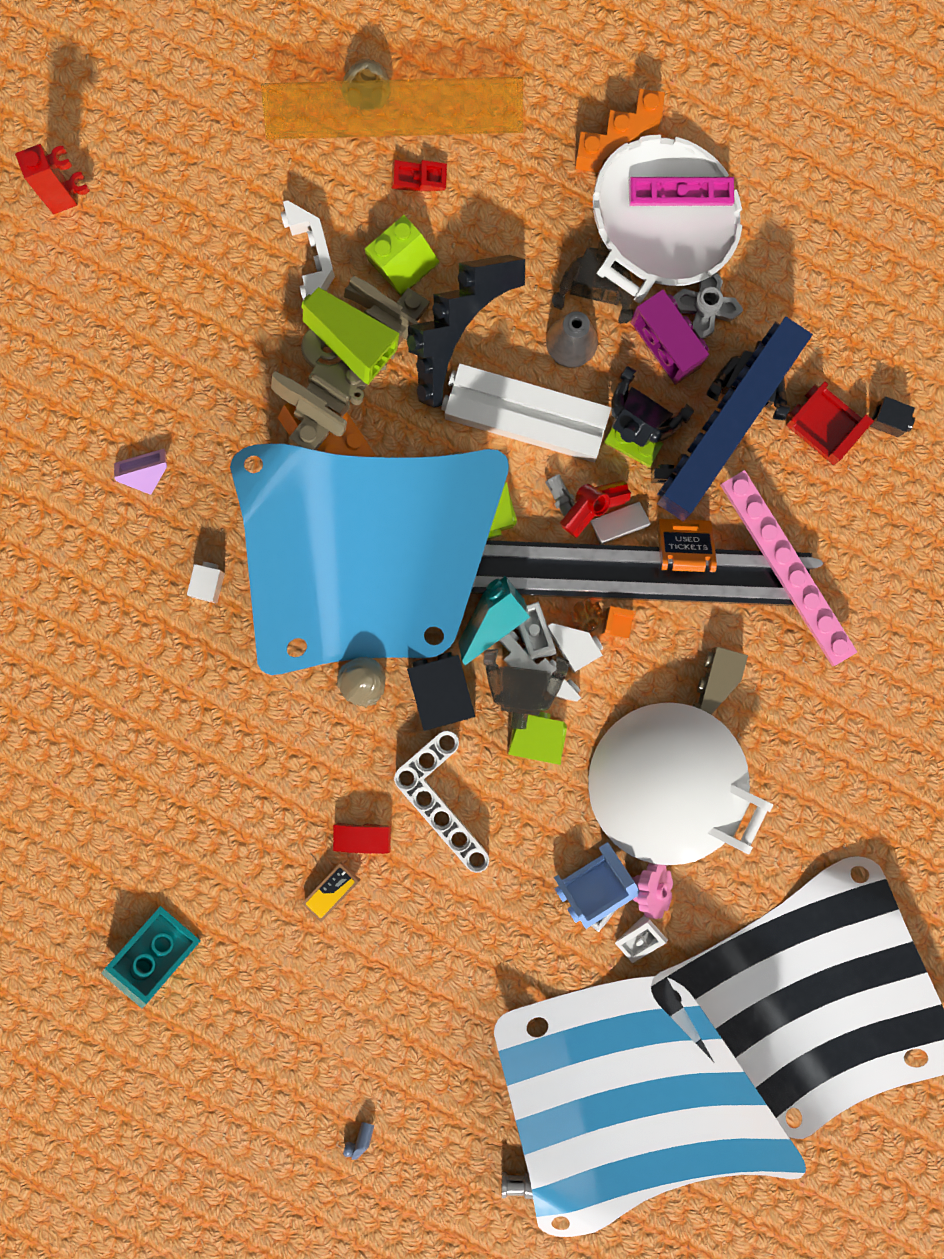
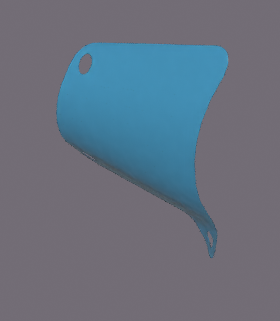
M257 444L243 448L235 454L231 461L230 469L245 529L257 664L260 669L266 674L278 675L317 665L353 660L359 657L430 658L446 651L454 642L459 630L508 475L509 464L506 455L499 450L485 449L435 457H358L331 454L288 444ZM250 456H258L263 462L262 469L257 473L248 472L244 467L245 460ZM429 627L441 629L444 634L443 641L438 645L427 643L424 639L426 629ZM296 638L304 639L307 644L305 653L299 657L290 656L287 653L289 642Z

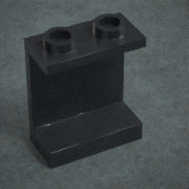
M452 652L438 655V661L428 663L427 659L412 662V668L407 669L424 731L475 717L459 655L453 656Z

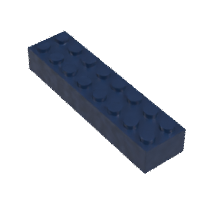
M786 316L780 324L775 321L747 361L745 367L731 386L735 390L730 387L717 405L720 412L715 410L702 427L705 434L700 432L687 449L691 453L690 456L685 454L672 471L676 475L675 478L669 477L657 493L661 497L657 503L659 506L682 521L693 512L812 337V333Z

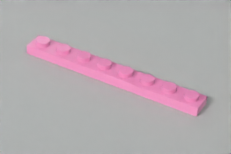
M744 470L722 483L720 486L830 664L836 666L856 654L857 650L746 471Z

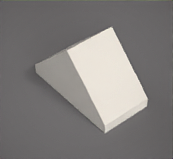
M644 915L617 939L615 944L634 963L666 944L668 939Z

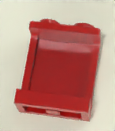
M824 381L819 387L814 384L805 395L808 400L804 405L801 406L798 403L788 414L791 420L786 426L834 466L846 455L874 420L868 415H864L861 418L826 388L829 384Z

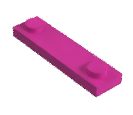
M630 177L629 206H732L734 204V177Z

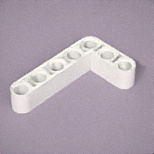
M443 731L397 770L394 781L400 791L463 864L472 872H482L489 864L487 851L425 780L430 773L458 749L459 739L457 735L450 731ZM444 735H450L455 740L453 749L449 751L443 750L440 747L439 742ZM423 753L433 755L435 762L432 767L424 768L421 766L419 759ZM406 770L414 775V782L408 786L403 785L399 778L400 774ZM421 791H427L432 796V801L427 806L420 805L417 801V794ZM443 811L449 815L450 820L445 826L436 824L434 816L437 812ZM463 832L467 836V842L462 846L455 845L452 842L454 833ZM475 852L483 854L485 857L484 863L480 866H473L469 861L471 854Z

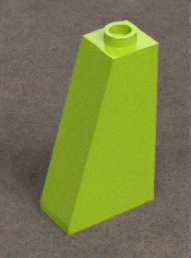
M320 287L304 298L302 302L303 322L364 383L369 385L397 351L399 333Z

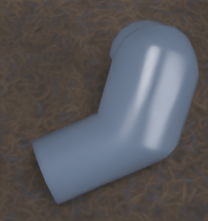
M362 1122L356 1144L347 1142L343 1155L351 1157V1160H357L368 1149L375 1126Z

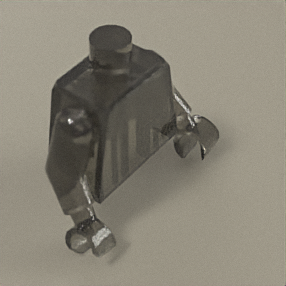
M603 240L599 242L598 249L589 247L584 255H579L573 260L564 272L558 286L559 291L554 293L552 303L554 307L562 310L565 294L570 289V295L618 305L620 300L622 310L618 323H628L633 316V309H630L632 295L604 276L602 278L596 274L610 252ZM614 261L611 267L632 281L630 271L617 261Z
M498 649L485 650L483 662L484 666H486L488 684L494 703L501 705V711L512 712L511 728L527 729L528 714L539 715L540 710L545 711L551 707L567 675L570 664L569 660L557 656V669L551 675L550 671L502 665L499 667L496 664Z

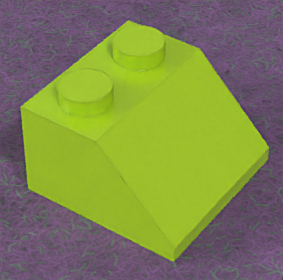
M405 215L401 216L365 248L367 260L400 296L408 288L411 289L439 264V260L423 235Z

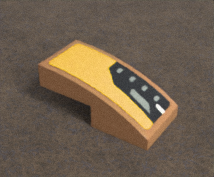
M341 861L302 904L322 922L361 879Z

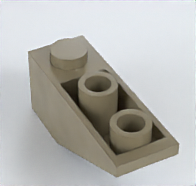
M720 647L712 648V652L708 651L704 661V667H707L705 678L701 677L699 680L697 692L700 693L698 703L694 702L693 707L712 715L741 682L748 655Z

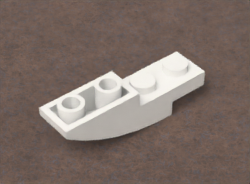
M513 630L499 640L510 653L503 661L526 682L561 699L574 702L581 699L578 694L581 691L571 679L566 681L560 675L563 670L553 659L548 661L545 658L538 665L534 662L537 658L530 659L527 648L522 649L516 642L519 637Z

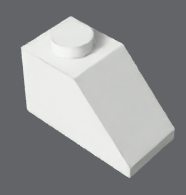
M554 623L548 625L551 637L573 673L603 656L600 652L603 646L596 635L591 637L589 632Z

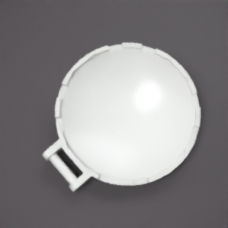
M648 135L619 147L610 155L601 168L593 191L595 222L603 242L610 251L596 274L602 278L605 276L634 296L633 300L640 304L654 283L669 286L690 285L703 281L718 272L733 255L741 236L740 211L742 206L737 189L734 190V204L732 206H629L630 177H728L729 174L721 163L705 149L679 137L670 139L662 138L661 135ZM614 261H617L644 280L641 287L611 267Z
M651 704L623 716L602 737L594 752L589 769V798L594 815L602 830L620 849L635 858L653 864L678 865L694 862L711 854L725 843L750 855L753 848L751 844L767 811L770 812L773 804L750 793L746 757L730 730L711 714L685 704ZM750 803L757 807L740 841L734 838Z

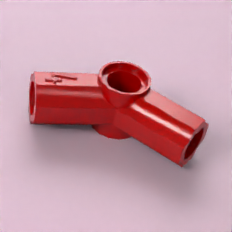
M620 480L597 487L591 484L582 485L576 493V503L560 521L559 525L575 538L578 537L594 516H601L608 508L630 501L631 492L628 484Z

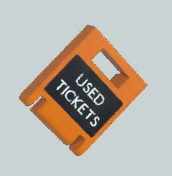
M659 519L657 531L661 570H667L668 559H672V571L705 572L706 561H708L709 571L716 572L717 560L711 521Z

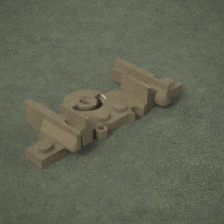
M355 276L350 279V283L344 292L345 298L366 308L365 314L398 332V346L403 341V338L407 340L408 326L420 324L417 321L430 304V301L410 288L405 291L396 303L368 282ZM309 329L303 336L301 351L305 361L314 368L308 378V387L304 388L294 380L278 373V371H274L271 389L282 399L296 406L294 417L302 421L289 437L288 443L293 446L317 450L329 435V431L336 436L344 434L347 421L342 417L348 411L350 401L354 405H360L363 402L364 393L362 390L368 384L364 383L342 360L332 365L318 362L320 358L330 361L338 356L333 351L325 353L323 348L328 346ZM387 363L381 370H386Z

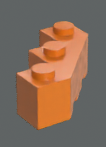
M639 89L634 113L610 110L606 135L581 132L575 169L599 173L610 155L619 147L658 131L663 113L665 92Z

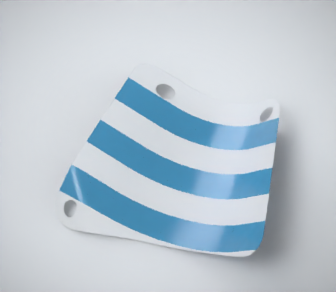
M655 976L602 984L527 1005L503 1014L495 1025L494 1037L530 1177L538 1227L550 1235L572 1237L594 1233L611 1224L643 1201L694 1182L735 1175H766L785 1179H798L805 1174L806 1167L801 1154L690 992L672 979L667 978L673 989L680 994L681 1004L713 1061L658 1005L651 992V984ZM541 1017L548 1023V1030L541 1037H532L527 1032V1024L533 1018ZM563 1216L569 1220L570 1226L566 1230H558L551 1223L554 1218Z

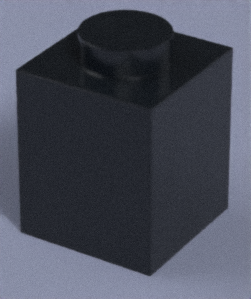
M884 397L876 406L872 417L874 422L870 427L895 437H900L912 429L915 422V417H913L915 407Z

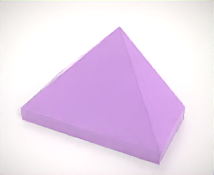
M165 449L114 463L115 480L151 495L167 468Z

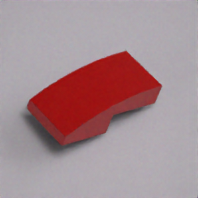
M336 823L333 825V851L388 854L391 852V826L368 823L364 825Z

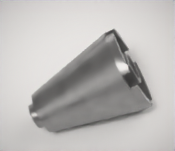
M576 311L557 320L547 333V351L556 363L567 368L580 367L587 363L595 355L598 346L597 333L588 317L584 313Z

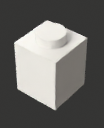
M203 562L202 566L194 564L187 596L218 603L225 575L224 572L218 570L219 565L209 562Z

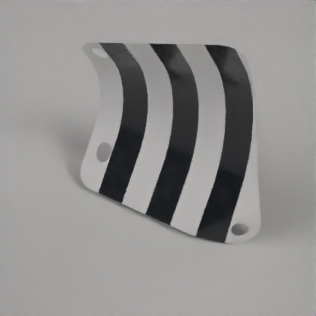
M848 857L824 869L786 901L758 920L704 952L661 971L652 980L651 992L658 1005L713 1061L681 1004L680 994L673 989L667 978L681 984L690 992L788 1137L804 1139L811 1136L841 1112L876 1094L899 1086L944 1075L943 1005L905 925L881 867L873 860L865 857ZM855 866L864 867L869 872V879L864 883L855 882L851 877V869ZM911 1049H921L928 1055V1061L921 1067H911L905 1063L904 1055ZM790 1108H797L801 1112L802 1122L798 1128H791L786 1122V1113Z

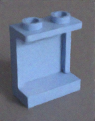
M608 842L599 847L602 853L600 857L561 880L559 875L554 877L559 885L554 888L562 902L569 901L571 907L567 910L575 923L581 921L586 929L637 897L640 892Z

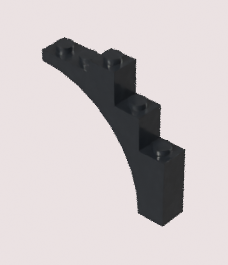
M504 255L459 263V290L433 294L434 304L432 311L434 321L408 326V352L417 355V395L419 402L433 408L442 406L443 385L447 367L457 342L468 324L488 303L511 289L525 285L524 258Z

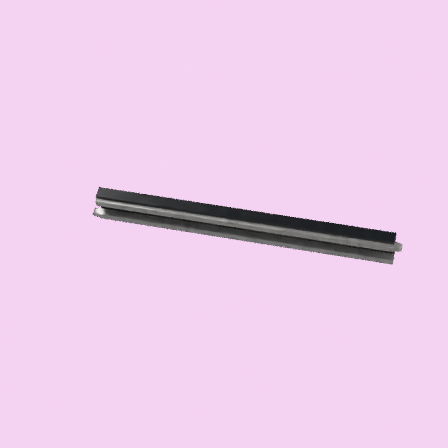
M487 540L470 593L483 594L490 582L506 576L521 596L794 606L762 552L749 550L715 549L717 560L716 572L709 571L708 561H706L705 572L672 571V559H668L667 570H661L659 547ZM796 552L809 574L810 569L823 565L821 560L812 558V553Z

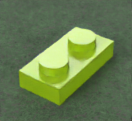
M613 427L604 442L649 468L663 445L660 441L656 443L650 442L645 447H640L634 442L627 443L622 440L620 433L613 429Z

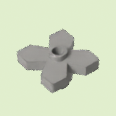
M717 272L699 282V293L683 289L673 296L680 313L695 314L692 330L697 338L701 337L703 340L713 334L715 318L730 322L743 311L736 298L723 297L720 291L723 280Z

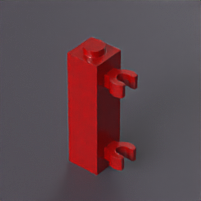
M41 144L15 153L24 179L53 215L78 206L73 194L85 195L90 191L86 184L77 186L79 181L85 179L82 172L72 174L69 180L61 173L60 170H67L72 167L69 159L59 161L60 156L67 154L64 146L55 147L51 154H48Z

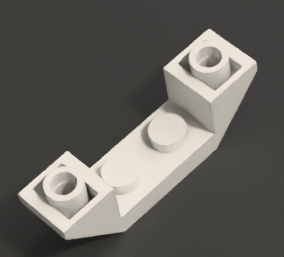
M287 200L283 201L285 211L281 212L284 227H290L292 236L307 232L311 247L316 246L318 255L313 256L317 272L302 276L304 285L300 286V291L304 300L308 294L311 295L318 287L327 291L335 275L320 219Z

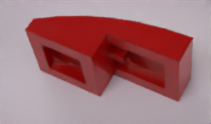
M394 160L392 163L391 189L407 191H444L446 189L447 163L422 160L420 164Z

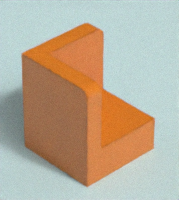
M609 606L602 634L629 639L636 611Z

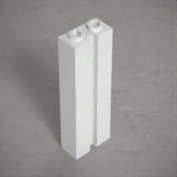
M460 363L458 370L452 371L449 386H453L450 396L445 395L441 410L445 411L446 420L595 463L611 407Z

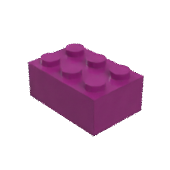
M661 290L637 306L631 324L674 385H676L702 367L709 356L707 352L709 349L706 342L701 337L697 338L693 332L691 321L686 316L680 314L674 297L670 294L667 295L664 290Z

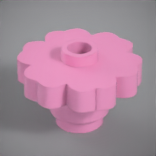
M649 863L647 871L643 870L641 875L631 877L640 891L633 900L638 902L639 910L644 912L646 918L661 919L664 911L669 909L672 900L670 890L673 886V880L671 878V871L666 870V865Z

